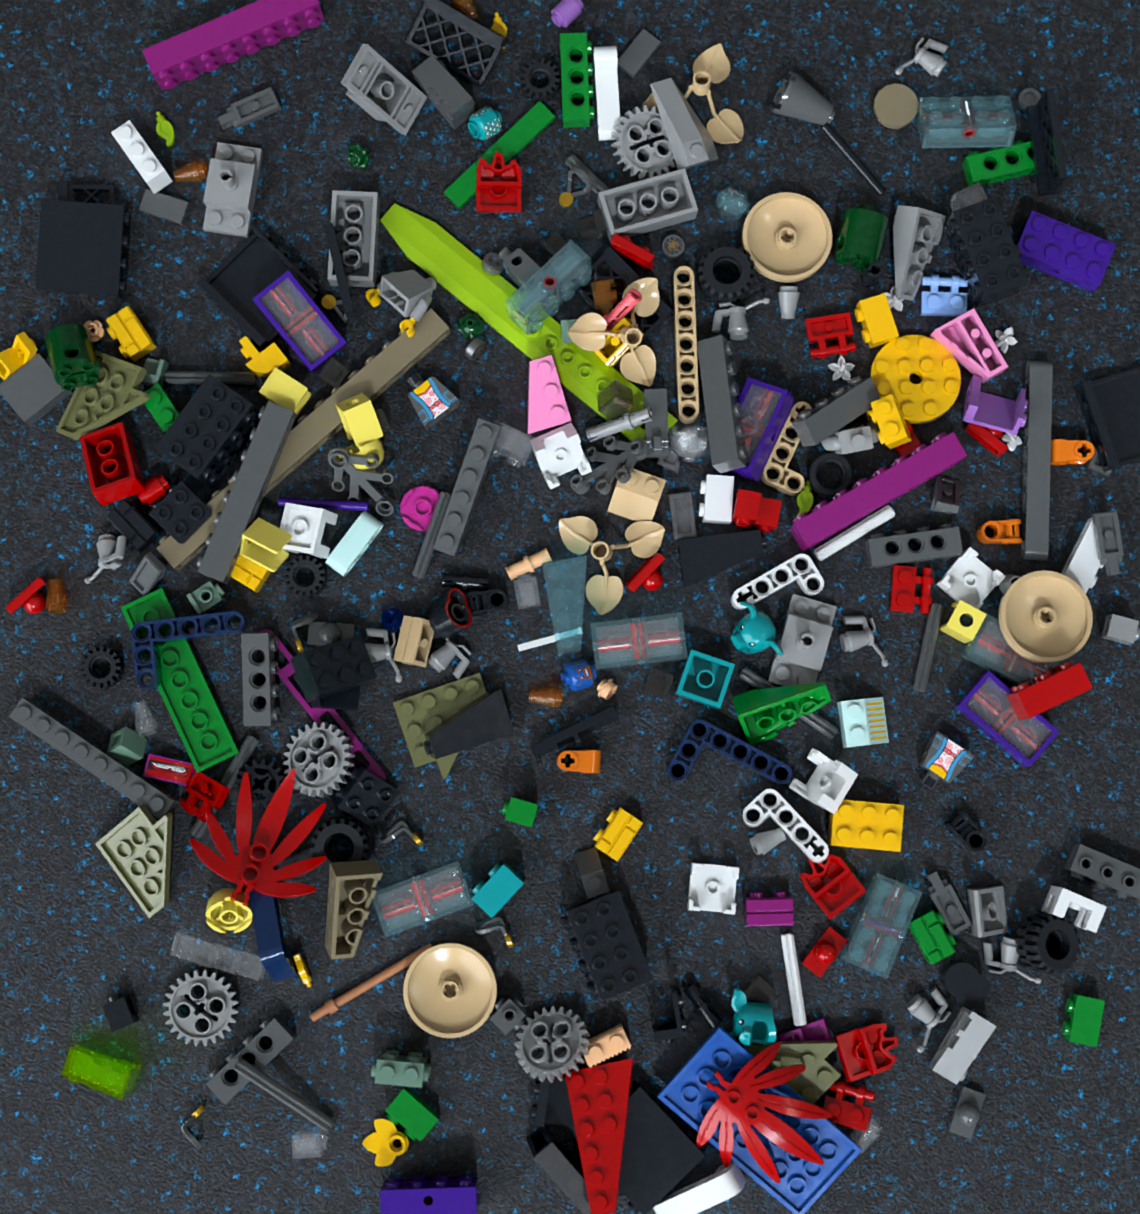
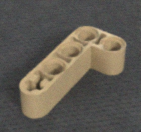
M803 401L796 403L791 409L761 474L764 484L790 496L797 495L805 483L802 475L787 468L800 439L798 435L795 439H790L786 436L787 429L795 431L791 422L796 420L799 410L812 409L808 403ZM778 449L785 450L788 455L787 458H778L776 451ZM768 470H775L778 473V478L776 480L769 479L767 476ZM789 479H795L798 482L799 487L797 489H791L789 488L787 481Z

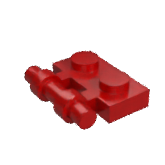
M616 233L610 240L611 248L618 252L620 257L632 260L641 269L646 268L649 271L654 269V255L649 248L633 244V240L626 235L619 236Z
M850 312L805 319L808 343L817 342L818 348L809 349L811 358L819 357L822 359L827 358V355L839 354L841 356L847 355V352L856 351L855 342L846 343L845 337H850L854 334ZM837 339L838 345L826 346L825 340Z
M892 566L889 611L913 613L914 604L921 605V614H929V608L932 605V598L930 597L931 585L934 584L932 568H923V576L920 577L916 576L917 567ZM916 584L922 585L921 597H915Z
M195 770L185 788L190 795L188 799H181L180 806L187 813L195 814L197 819L206 822L205 810L208 809L211 813L213 807L220 810L231 789L202 772L197 773ZM200 799L203 801L201 807L198 804Z
M841 1080L834 1082L828 1089L836 1091V1097L826 1096L823 1106L824 1109L831 1111L833 1114L832 1118L828 1119L834 1124L867 1133L873 1109L864 1106L865 1100L874 1101L876 1092L869 1091L864 1086H859L858 1088L847 1085V1082ZM845 1094L857 1097L856 1103L844 1101Z

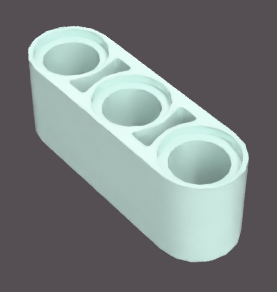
M364 511L344 535L325 563L345 577L379 534L384 524L367 511Z

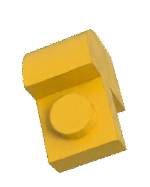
M25 332L16 335L11 348L0 352V377L4 381L37 355L38 349L35 342Z
M247 336L239 340L243 346L240 351L247 360L251 359L245 365L257 376L267 378L275 367L283 371L291 365L275 343H272L259 353Z

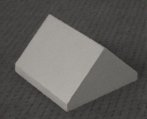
M1003 886L968 888L969 915L972 924L971 935L982 938L1007 933Z

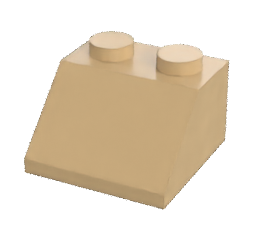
M633 469L631 478L627 483L617 481L607 512L635 522L652 521L666 480Z

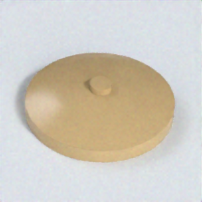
M776 193L760 200L748 213L742 228V247L745 254L748 252L751 255L748 260L754 261V269L763 276L778 282H797L816 273L826 261L832 246V229L825 212L813 200L797 193Z
M1035 571L1020 577L1006 590L999 606V625L1005 640L1016 653L1033 662L1056 663L1073 656L1085 645L1092 630L1093 614L1087 595L1075 581L1058 572Z
M442 943L422 952L410 965L404 980L403 997L409 1015L421 1029L437 1037L458 1038L474 1032L488 1019L497 998V982L491 965L477 950L460 943Z

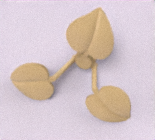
M717 44L705 50L694 61L693 84L688 86L684 97L687 99L692 91L699 96L706 95L714 117L708 121L706 128L712 140L721 144L739 143L744 135V127L739 115L730 109H723L717 115L711 96V82L720 83L730 74L729 60L722 45ZM652 92L647 100L642 103V106L646 105L648 111L652 106H655L657 113L658 108Z
M646 277L632 282L623 292L622 299L631 289L638 290L642 295L641 301L630 312L632 326L623 327L620 333L605 331L607 326L605 319L600 314L590 312L583 314L568 329V335L574 344L587 351L602 349L606 344L605 335L620 338L623 343L630 346L631 351L625 353L620 360L622 375L632 382L650 387L656 373V358L651 348L646 345H639L642 341V333L637 329L638 324L635 320V313L641 317L652 315L659 306L660 295L658 280L653 277Z
M576 516L559 520L560 536L567 549L572 553L582 555L591 546L592 556L600 561L604 576L595 575L590 578L585 589L588 601L598 614L603 615L613 610L620 602L624 592L621 579L617 576L609 577L605 561L612 557L614 549L631 547L633 554L637 557L649 558L658 552L663 540L665 528L662 525L652 521L635 522L625 531V537L629 543L608 545L602 541L593 543L598 536V528L592 519L585 516Z

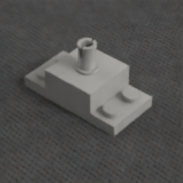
M368 44L361 45L340 82L348 89L346 95L376 120L386 121L403 135L408 133L427 99L424 93Z
M217 142L215 159L210 158L203 199L206 205L203 224L204 231L249 237L263 155L261 148Z
M792 594L778 642L784 655L780 656L778 653H775L767 681L780 686L816 683L818 672L822 669L832 634V623L837 609L836 606Z

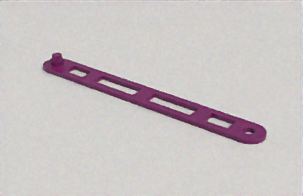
M263 629V630H260V631L257 632V633H274V632L271 631V630H268V629ZM274 633V637L278 641V648L290 662L282 669L278 666L277 675L314 722L322 724L319 717L329 711L351 739L349 744L354 747L349 750V753L354 754L359 750L370 763V766L367 767L369 771L386 781L384 771L335 709L311 708L288 678L295 673L290 660L293 656ZM259 650V652L265 658L264 652L262 650ZM349 759V762L355 763L352 759Z

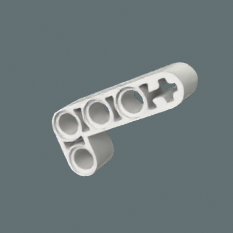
M594 47L593 63L599 141L616 140L611 135L618 133L614 126L620 124L618 120L620 118L617 47Z
M798 554L737 589L731 596V604L737 610L747 609L746 606L740 605L737 602L738 594L744 596L751 591L752 596L748 597L745 602H750L754 605L795 580L804 594L814 596L823 589L824 581L812 559L806 554ZM796 560L805 561L806 570H798L795 566ZM777 571L786 573L787 580L785 582H779L776 579L775 574ZM809 579L816 580L818 583L817 590L812 591L807 587ZM756 583H765L767 585V592L764 594L759 593L756 590Z
M764 790L743 810V820L749 827L761 825L770 816L811 861L821 863L828 857L829 848L827 844L776 790ZM774 795L777 799L776 804L767 806L763 801L765 796ZM756 810L760 814V818L756 822L749 821L746 817L749 811ZM782 812H790L793 816L792 821L783 823L779 818ZM803 828L808 831L809 837L806 840H799L795 832ZM814 837L816 840L813 841V845L816 848L822 847V854L824 856L817 855L815 857L813 856L814 849L810 845L808 849L804 846L809 844Z
M730 1160L728 1167H724L722 1164L714 1174L663 1197L653 1209L656 1214H697L740 1193L747 1180L740 1167Z

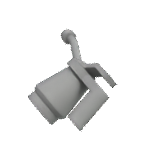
M921 38L915 47L914 58L898 67L895 73L900 75L905 67L912 63H919L930 75L939 77L948 62L942 56L929 52L928 49L930 48L944 54L949 46L929 39L919 49L924 38Z
M765 297L745 307L735 306L731 302L719 304L720 308L729 309L715 311L711 332H720L722 318L730 316L728 325L730 339H746L749 331L745 318L746 310L760 303L769 304L770 299Z
M104 534L98 537L96 546L99 555V568L91 577L85 578L86 584H90L103 569L115 570L122 566V563L119 561L124 559L127 539L125 536H118L116 538L114 535Z
M864 615L843 616L845 625L861 624L863 630L846 631L844 634H840L839 639L843 652H853L866 645L872 646L880 655L882 666L887 667L889 665L888 660H886L885 655L874 643L876 626L873 618L869 620L870 629Z
M366 628L367 637L384 638V644L365 643L371 662L375 663L384 659L389 660L396 671V682L400 683L402 676L392 658L393 650L396 647L395 633H392L393 644L389 647L387 629Z
M449 638L446 639L444 646L430 654L427 662L440 673L442 670H446L454 656L457 655L461 661L452 674L459 680L470 661L457 647H461L468 655L471 652L464 645H456Z
M1003 937V941L1000 943L1001 962L993 960L992 943L983 942L984 964L1003 968L1001 971L989 969V972L1002 974L1006 971H1015L1037 984L1042 982L1041 977H1031L1017 968L1016 964L1020 954L1016 952V948H1019V946L1015 944V938Z
M936 986L930 991L931 996L939 1005L936 1011H934L926 998L921 997L919 994L915 995L906 1006L910 1014L924 1022L927 1027L924 1041L917 1047L918 1053H922L925 1050L924 1047L927 1045L931 1029L938 1023L945 1022L951 1014L950 1011H946L941 1018L949 1004Z

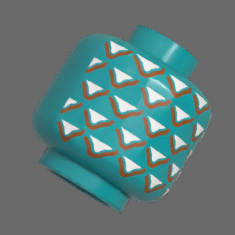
M483 107L470 116L468 129L474 138L487 140L501 131L502 117L497 110Z

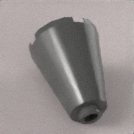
M789 71L788 74L791 77L789 80L784 79L772 101L776 103L775 108L771 107L770 111L778 115L822 126L826 122L829 124L835 115L834 105L797 72Z

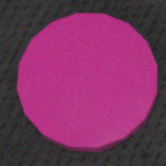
M428 486L410 489L403 496L400 503L404 522L414 530L427 531L440 494Z

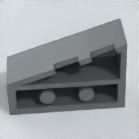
M432 55L411 71L415 83L454 130L468 120L475 112L473 98L460 85L458 80L454 76L452 77L440 59L437 61Z

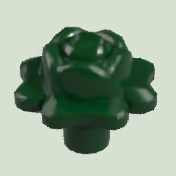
M358 143L355 145L350 144L347 151L348 161L358 169H366L370 161L368 157L369 149L367 147L362 148Z
M468 312L463 318H459L458 322L460 325L457 329L463 334L465 339L469 337L475 339L484 332L482 327L485 323L479 318L477 313L472 315Z

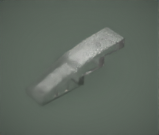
M180 932L175 934L170 955L208 968H216L231 974H239L257 981H263L266 969L262 965L259 955Z

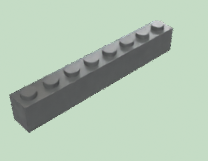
M269 401L266 407L263 406L258 416L260 419L258 427H254L250 434V440H252L248 449L245 448L242 453L241 461L243 463L241 468L235 471L232 482H234L231 491L228 490L223 500L225 504L224 509L216 516L214 533L209 534L206 540V546H208L204 555L201 554L198 559L197 567L199 569L197 572L225 584L228 583L239 557L242 534L253 523L297 415L294 411Z
M22 697L9 715L11 719L137 805L141 806L144 804L150 813L159 820L166 814L172 813L179 803L178 799L128 765L107 754V751L33 700Z

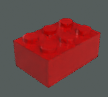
M123 422L79 437L91 491L102 506L145 491L133 437Z
M1072 661L1064 662L1052 668L1053 673L1050 671L1043 672L1034 676L1032 683L1027 681L1012 687V692L1006 696L1018 720L1030 719L1092 689L1093 687L1081 662L1073 664Z

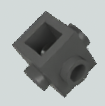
M509 996L506 999L502 997L495 1003V1010L490 1014L489 1019L507 1035L512 1029L516 1031L524 1024L525 1020L523 1018L526 1014L523 1009L525 1006L516 997L513 1000ZM508 1011L513 1012L510 1017L505 1016V1013Z

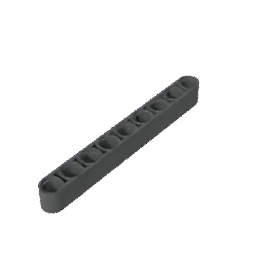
M1028 360L1025 369V399H1028V405L1024 412L1027 414V419L1024 425L1022 560L1046 561L1048 558L1052 361Z

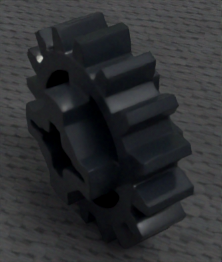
M262 759L261 764L257 760H253V766L249 764L244 765L246 768L245 772L248 773L251 779L252 805L256 803V809H260L261 805L264 804V807L267 808L286 776L279 775L282 768L274 769L275 762L273 761L267 765L266 759ZM264 768L270 772L262 775L256 769ZM244 771L238 772L242 776V778L236 780V783H242L243 775L245 773ZM258 779H267L266 782L263 784L265 787L264 789H255L259 784V782L257 781ZM276 779V788L273 791L272 782ZM261 793L266 799L260 800L253 796Z

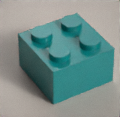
M691 649L675 695L720 709L735 664Z
M498 863L488 873L491 878L486 883L482 880L472 891L475 894L472 900L491 918L525 883L506 863L502 866Z

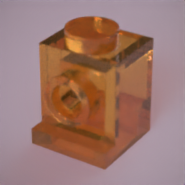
M608 279L591 282L595 310L601 312L602 315L610 313L615 308V303H618L617 290H612V287L616 286V281Z

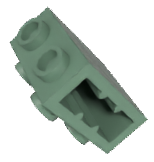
M385 1050V1053H381L372 1063L371 1077H375V1084L422 1088L424 1082H428L430 1078L431 1064H427L428 1057H422L423 1053L409 1052L408 1055H399L397 1050Z

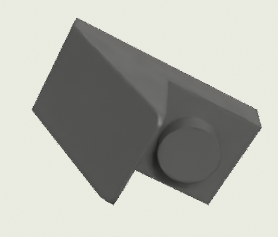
M937 476L930 509L945 514H957L960 507V481Z
M596 847L575 853L574 856L587 898L610 892Z

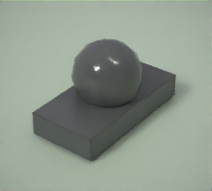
M149 552L144 556L129 582L145 596L151 593L158 580L165 576L166 566L152 552Z
M310 622L307 644L323 646L355 636V624Z
M962 1086L948 1131L972 1139L976 1124L980 1120V1112L986 1094Z

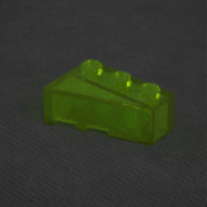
M74 1045L69 1049L61 1075L67 1077L66 1080L69 1082L81 1083L93 1090L101 1091L117 1099L124 1100L133 1093L142 1066Z

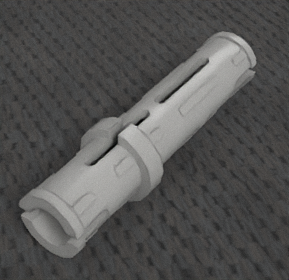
M650 407L632 413L626 412L624 416L587 428V438L590 442L623 430H633L636 428L635 426L653 421V413Z

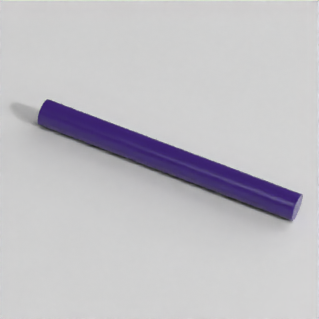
M279 497L278 505L285 507L286 503L322 509L369 511V502L285 497Z

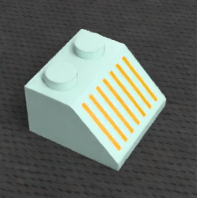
M883 697L837 702L843 748L889 743Z

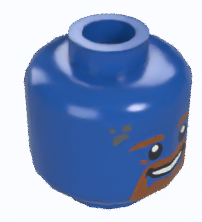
M578 659L566 663L564 672L561 673L564 686L568 685L572 691L591 687L597 678L593 663L588 662L586 659Z

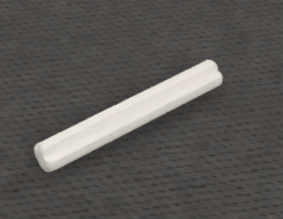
M889 505L885 506L814 550L815 556L819 561H823L895 516L894 510Z
M785 933L781 935L793 1023L795 1026L806 1025L807 1021L794 935L792 933Z

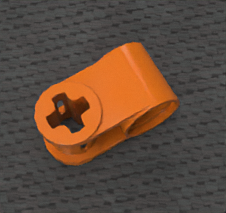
M1051 440V465L1084 464L1095 453L1093 444L1086 440ZM1080 448H1082V452H1086L1084 457H1082V453H1078Z
M1021 519L988 521L977 528L976 537L984 544L1022 543L1019 531ZM986 527H989V528L992 529V531H993V537H992V538H989V537L986 536V534H985V528H986Z
M601 750L563 751L557 757V765L563 771L600 774ZM566 754H569V757L574 760L573 763L569 764L568 768L565 767L564 763H561V758H565Z

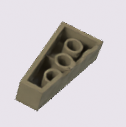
M376 860L330 863L325 947L330 959L353 958L363 932V923L368 918L371 900L375 897L378 880H381L383 874Z

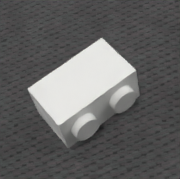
M707 474L705 480H701L700 494H704V503L699 504V516L703 517L702 523L728 525L731 523L734 476Z

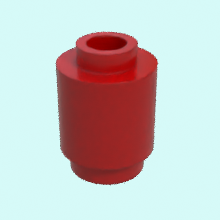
M163 474L159 476L154 475L143 482L145 491L138 493L137 496L143 504L147 502L149 505H152L166 496L172 487Z

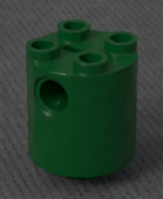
M860 204L846 209L842 217L835 251V262L843 265L848 263L854 264L855 269L862 271L872 263H880L888 217L879 213L875 206Z
M64 324L51 330L45 337V347L57 384L61 385L64 391H71L74 388L86 385H95L98 382L97 377L100 374V366L88 329L78 324Z

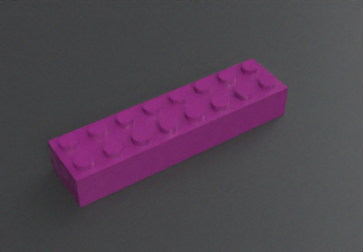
M258 0L143 49L142 52L161 90H169L175 88L180 82L196 79L201 73L215 71L222 64L236 62L241 56L255 54L262 47L276 45L283 38L297 36L304 29L318 27L325 19L318 0Z
M945 432L938 435L929 442L930 446L927 447L926 444L917 447L909 454V458L903 455L890 465L891 468L887 469L884 466L870 476V480H867L865 477L856 482L851 487V491L848 492L847 489L840 491L834 495L835 497L831 498L832 502L828 503L825 500L812 509L811 514L808 515L806 511L795 517L792 521L793 525L789 530L802 552L962 461L968 455L954 432L946 435Z

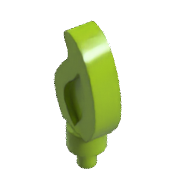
M158 111L156 112V131L161 138L166 140L167 147H171L175 141L174 129L170 122L165 119V116L161 115V112Z
M809 481L806 482V486L803 487L796 497V503L799 508L797 516L806 511L808 513L813 505L812 487H810Z

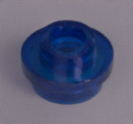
M396 608L385 610L381 616L383 627L389 631L399 629L402 625L403 613Z

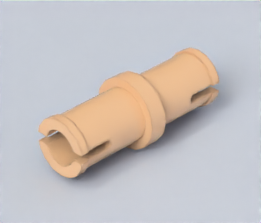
M544 548V550L529 557L527 555L524 556L523 560L505 567L512 581L527 572H535L534 569L552 562L547 548Z

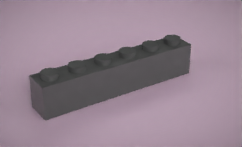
M721 334L698 341L697 349L712 466L719 473H724L746 467L745 458L748 457V453L742 438L745 436V431L740 423L742 409L737 400L739 387L734 377L737 374L736 366L732 361L734 348L731 341H728Z
M478 418L433 549L452 556L458 555L503 425Z

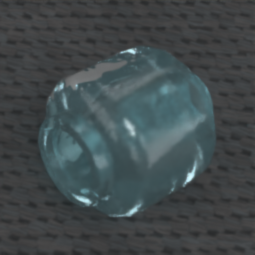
M727 187L724 191L721 190L719 192L715 207L718 208L721 216L738 220L743 214L747 215L750 209V202L746 192Z

